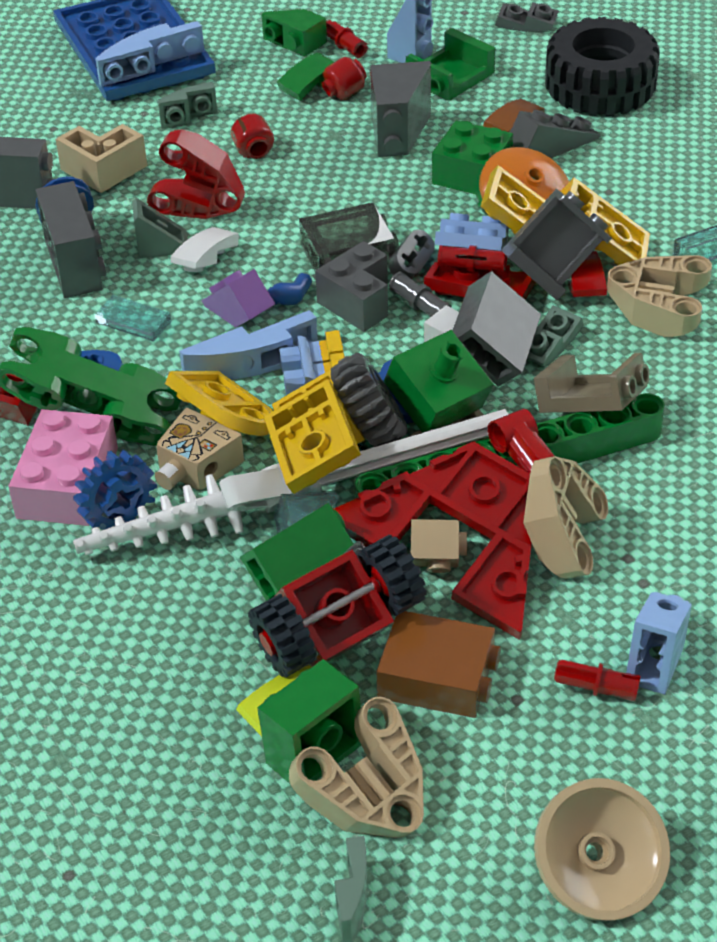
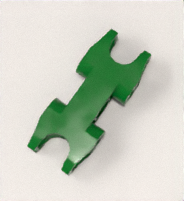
M30 327L16 328L9 347L18 356L31 364L16 361L1 362L0 387L27 404L44 410H57L64 402L93 414L113 416L116 437L128 442L157 446L158 441L171 424L151 409L162 411L177 410L181 402L176 396L177 392L165 384L167 378L156 371L135 363L123 364L117 371L81 357L82 349L76 341L51 331ZM20 339H29L33 341L38 348L25 345L21 342ZM6 374L15 375L23 379L24 381H13L6 376ZM156 392H168L173 396V399L164 398L156 394ZM145 426L158 429L162 433H150L145 429Z

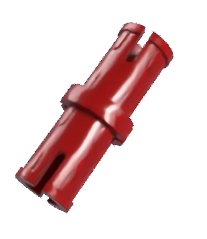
M440 245L437 263L441 267L467 268L468 272H475L476 269L505 272L508 257L503 251L477 249V246L470 245L469 248ZM459 257H468V258H475V259H487V260L463 259V258H459Z

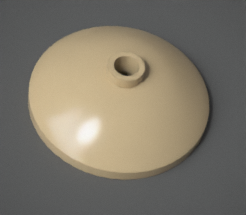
M592 778L576 782L564 788L546 805L536 827L534 851L540 876L554 898L568 910L579 916L598 921H613L632 916L643 910L655 899L667 878L670 864V844L665 825L651 802L636 789L622 782L604 778ZM588 845L594 846L597 850L598 855L595 861L589 859L586 854Z

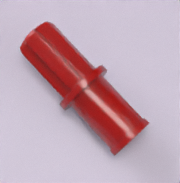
M326 21L327 36L335 41L338 48H344L356 58H361L366 54L368 50L367 42L355 36L352 29L349 27L344 28L335 21Z
M559 660L556 665L554 680L557 683L592 690V696L597 697V693L635 702L640 675L604 668L602 663H599L598 667H593L567 660Z

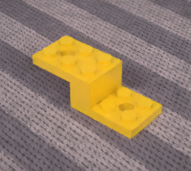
M498 165L489 176L480 207L485 210L488 216L501 221L516 234L546 200ZM575 177L560 191L564 195L571 191L585 204L581 210L588 217L595 213L609 226L605 232L612 239L608 244L603 240L595 250L604 252L614 260L617 266L647 257L650 239L649 232Z
M331 369L272 404L274 411L264 416L285 483L293 494L315 484L319 479L340 467L346 466L353 459L361 455L357 444L365 440L360 429L357 428L353 419H351L350 414L338 396L337 390L333 386Z

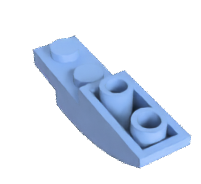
M195 21L170 28L167 23L119 41L95 58L99 85L103 87L156 72L155 65L204 52L201 24Z
M308 310L249 334L241 326L179 351L182 371H220L229 379L234 380L281 369L280 348L298 346V336L305 337L308 342L318 341L316 316Z

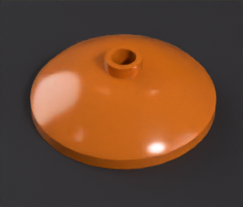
M513 147L495 153L486 162L480 175L479 189L483 200L489 176L498 165L545 200L556 188L561 191L569 183V180L562 168L547 155L529 148Z

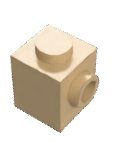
M411 519V554L415 559L413 560L414 565L427 567V571L432 573H446L451 571V567H458L459 556H467V532H459V520Z

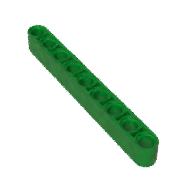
M639 394L622 411L575 412L537 423L538 435L554 456L573 460L577 464L657 440L661 436L665 403L663 399L655 394ZM489 437L474 441L518 466L508 452H498L491 444ZM464 445L366 472L356 480V498H358V493L364 490L377 489L381 486L382 482L406 471L409 474L429 466L431 460L442 455L453 454L459 447Z

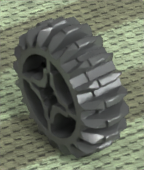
M354 353L351 356H346L331 368V380L338 392V396L350 414L351 419H353L363 436L368 439L370 445L377 447L400 440L407 435V423L399 406L380 374L377 373L374 366L371 365L364 355Z

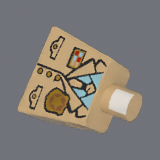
M185 408L157 443L156 448L160 469L155 473V479L166 490H171L179 482L190 485L196 490H203L207 487L205 476L212 474L216 481L244 461L242 434L192 409Z

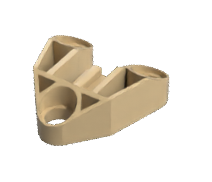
M699 255L644 257L611 268L608 272L607 291L631 325L663 337L682 336L692 332L699 326L702 313V304L697 299L684 295L698 292L709 284L712 263L706 257Z
M557 456L536 460L531 468L523 523L537 557L551 572L561 578L569 579L591 574L593 570L592 552L576 522L584 524L605 519L608 515L607 497L603 489L575 461Z
M374 697L369 699L358 710L354 721L356 735L367 755L365 758L344 773L325 749L309 747L304 749L292 761L289 768V781L291 787L306 804L343 831L389 838H403L415 831L423 820V769L396 705L390 699ZM369 709H380L386 721V729L378 730L370 725L367 719ZM306 758L316 759L322 771V779L312 781L306 778L301 769L302 761ZM392 805L401 806L411 814L409 826L401 827L393 822L390 814Z

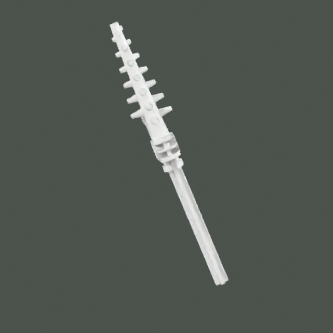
M506 409L360 451L361 455L353 459L346 466L336 469L319 479L315 484L305 487L295 494L286 485L279 463L268 466L261 471L228 476L219 482L221 491L213 475L210 474L205 476L207 496L197 499L191 486L185 485L183 486L185 503L173 507L167 495L161 496L162 511L149 515L145 506H140L137 508L138 519L125 523L122 516L114 518V527L100 531L99 527L92 528V534L73 540L77 554L84 552L85 555H90L95 549L109 546L111 552L118 550V543L133 540L136 548L144 546L143 537L157 534L160 543L163 545L169 543L167 531L177 528L181 529L186 541L194 539L192 524L200 522L205 523L213 538L219 536L216 518L228 516L236 534L244 532L241 512L255 508H265L267 513L283 510L301 504L302 494L310 492L311 495L321 493V486L489 437L487 431L489 422L506 416L509 413L506 412Z

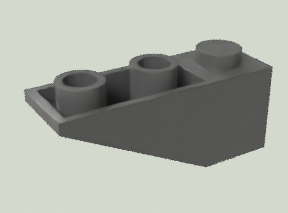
M534 110L533 113L519 111L510 133H513V147L533 149L550 158L597 140L601 135L591 128L592 123L585 118L576 116L575 119H570L560 113L549 116L540 110Z

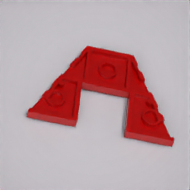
M473 441L459 447L453 454L442 455L431 460L429 466L411 474L406 471L382 482L381 486L377 489L364 490L358 493V498L334 508L342 516L345 522V530L349 537L357 542L361 541L365 547L387 535L395 536L400 541L410 529L411 519H418L429 504L434 505L490 538L491 541L452 590L451 599L520 640L523 628L532 543L523 523L530 473Z

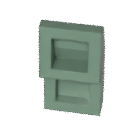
M364 836L346 838L347 865L350 878L334 880L336 909L342 942L355 941L364 917L367 900V861Z

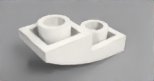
M216 227L203 230L185 241L171 255L170 263L184 266L185 271L201 272L203 267L217 264V254L224 253L227 248L238 246L239 233Z

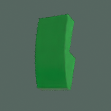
M319 52L314 53L290 68L277 81L278 87L301 101L315 85L322 88L324 69L334 63V61Z

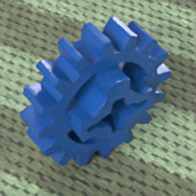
M122 450L119 457L112 451H108L106 460L103 462L96 456L93 458L95 467L92 470L85 467L82 469V472L87 476L85 480L75 482V486L81 491V493L73 496V500L79 505L77 512L92 528L99 527L101 530H105L112 526L114 527V518L122 516L125 523L135 520L138 515V507L145 506L146 503L155 502V498L149 493V491L157 488V484L151 479L154 472L139 456H132L126 450Z

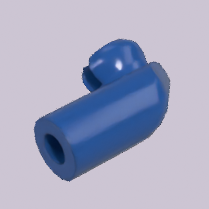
M300 273L293 283H276L267 291L275 305H296L303 299L312 285V279L308 274Z

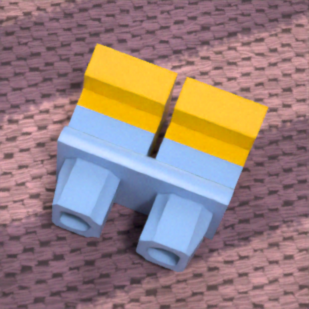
M339 330L325 332L326 340L308 342L305 337L298 336V346L279 349L286 395L327 372L338 364L339 360L345 357Z

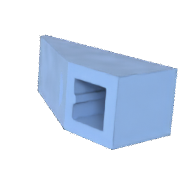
M405 0L387 32V58L400 63H406V56L409 54L422 59L432 54V0Z

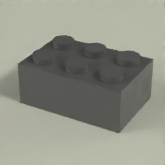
M74 181L35 189L45 243L63 297L68 298L103 290L101 276H106V269L102 256H99L102 243L98 229L95 230L92 213L88 211L84 192L78 193Z

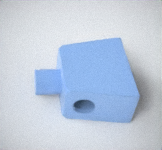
M658 592L650 593L635 620L626 673L640 675L639 687L664 695L685 644L692 607L689 601L683 600L677 595H665ZM652 647H661L659 655H661L660 659H655L649 654V650Z

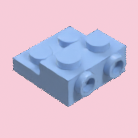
M450 213L449 219H441L440 231H436L434 245L465 248L474 245L477 246V249L502 251L508 243L509 227L502 224L499 220L492 219L490 216H482V222L469 221L468 214Z

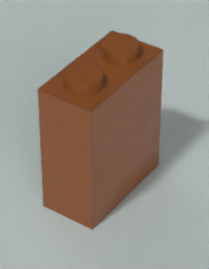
M408 611L400 613L395 617L377 669V697H384L392 702L476 718L480 702L487 703L489 700L492 678L488 677L489 670L496 671L499 664L501 646L494 645L495 628Z

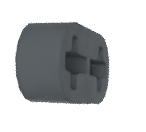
M417 229L412 231L401 242L388 263L389 270L393 276L397 272H403L407 277L413 279L422 270L435 249L434 241L428 233ZM416 245L420 247L418 251L414 249ZM405 260L409 262L407 267L404 265Z

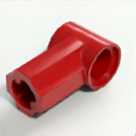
M527 409L518 410L489 422L487 431L493 447L500 453L508 452L519 468L531 473L534 461L554 456L539 437L537 423Z

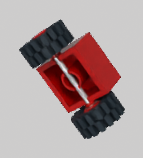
M387 535L361 549L358 556H356L352 549L283 586L273 598L249 610L248 617L250 620L248 621L254 629L252 633L254 638L258 639V646L261 651H264L265 658L268 662L272 663V668L276 672L278 671L281 677L286 678L309 664L313 667L322 659L329 662L384 631L394 622L393 615L397 616L424 601L425 595H427L426 589L423 587L425 581L419 576L421 573L419 566H415L413 563L414 557L411 553L407 554V547L403 543L400 544L397 537Z

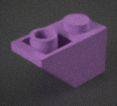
M255 269L245 275L240 270L234 272L211 286L209 290L212 294L201 300L206 308L235 328L275 305Z

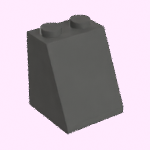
M431 62L370 65L371 117L378 157L408 155L431 116Z

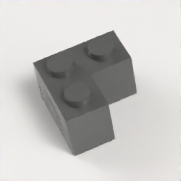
M362 241L315 271L318 304L363 332L388 317L387 254Z

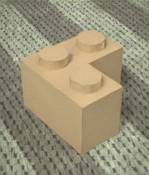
M124 124L100 137L81 126H77L56 138L61 170L72 177L83 180L89 187L100 193L109 190L114 185L147 167L144 136Z

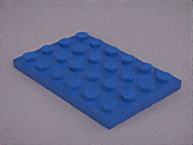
M94 0L53 10L55 22L106 101L121 100L126 96L148 93L153 89L175 86L180 82L202 79L207 75L216 73L215 63L204 49V52L155 65L156 72L101 87L99 85L95 59L101 53L119 41L151 27L167 23L170 28L184 25L185 22L168 0Z

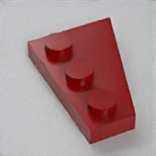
M434 262L424 277V284L437 294L465 297L468 286L492 271L524 300L527 299L536 282L525 272L510 271V265H507L505 272L476 269L475 272H468L467 268L438 266L437 262Z

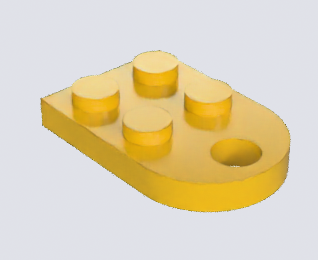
M169 371L165 384L177 392L176 396L180 400L191 403L201 410L200 414L241 433L255 436L269 434L264 416L273 412V410L220 371Z

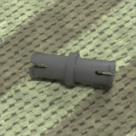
M397 272L389 282V289L407 300L409 306L414 310H421L430 317L446 305L452 307V305L434 295L430 287L425 284L419 285L403 272Z

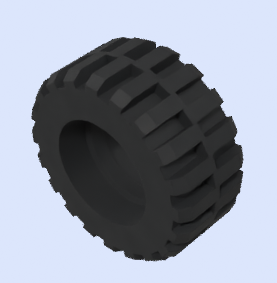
M589 17L583 18L579 22L576 20L569 22L566 27H560L548 41L545 71L546 89L556 102L558 101L566 109L572 108L573 112L581 114L585 112L589 113V116H597V114L614 116L615 113H621V115L629 113L631 109L637 110L644 103H647L656 91L660 48L653 35L644 27L639 28L636 23L631 21L627 23L619 18L606 19V17H598V19H591Z

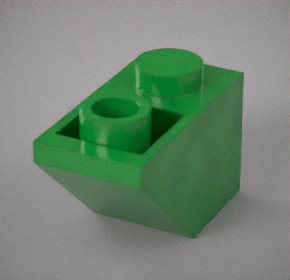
M306 9L266 11L261 14L263 39L304 57L327 43L326 18Z

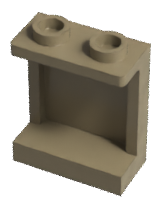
M634 353L611 374L578 375L575 355H561L534 377L539 413L622 411L647 387L649 368L647 364H644L643 354Z

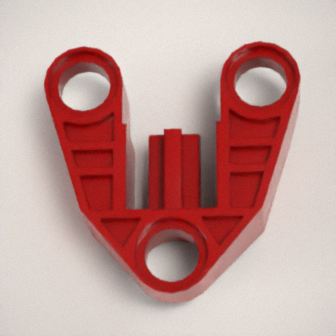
M174 130L165 136L159 148L160 158L168 165L184 170L186 175L184 179H163L155 183L147 197V204L163 215L208 219L237 211L245 197V190L227 152L200 134L188 130ZM167 145H177L181 150H171ZM226 191L233 193L237 200L231 198ZM155 194H164L168 199L159 198Z

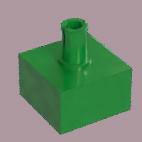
M452 330L394 356L384 378V383L422 433L445 427L481 409L494 385Z

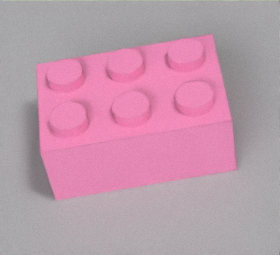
M41 409L8 486L16 519L89 526L78 514L77 509L79 505L73 500L74 495L81 493L75 486V482L84 481L87 477L82 472L84 467L91 470L95 467L93 458L97 456L103 462L106 460L108 451L116 454L118 445L113 416Z

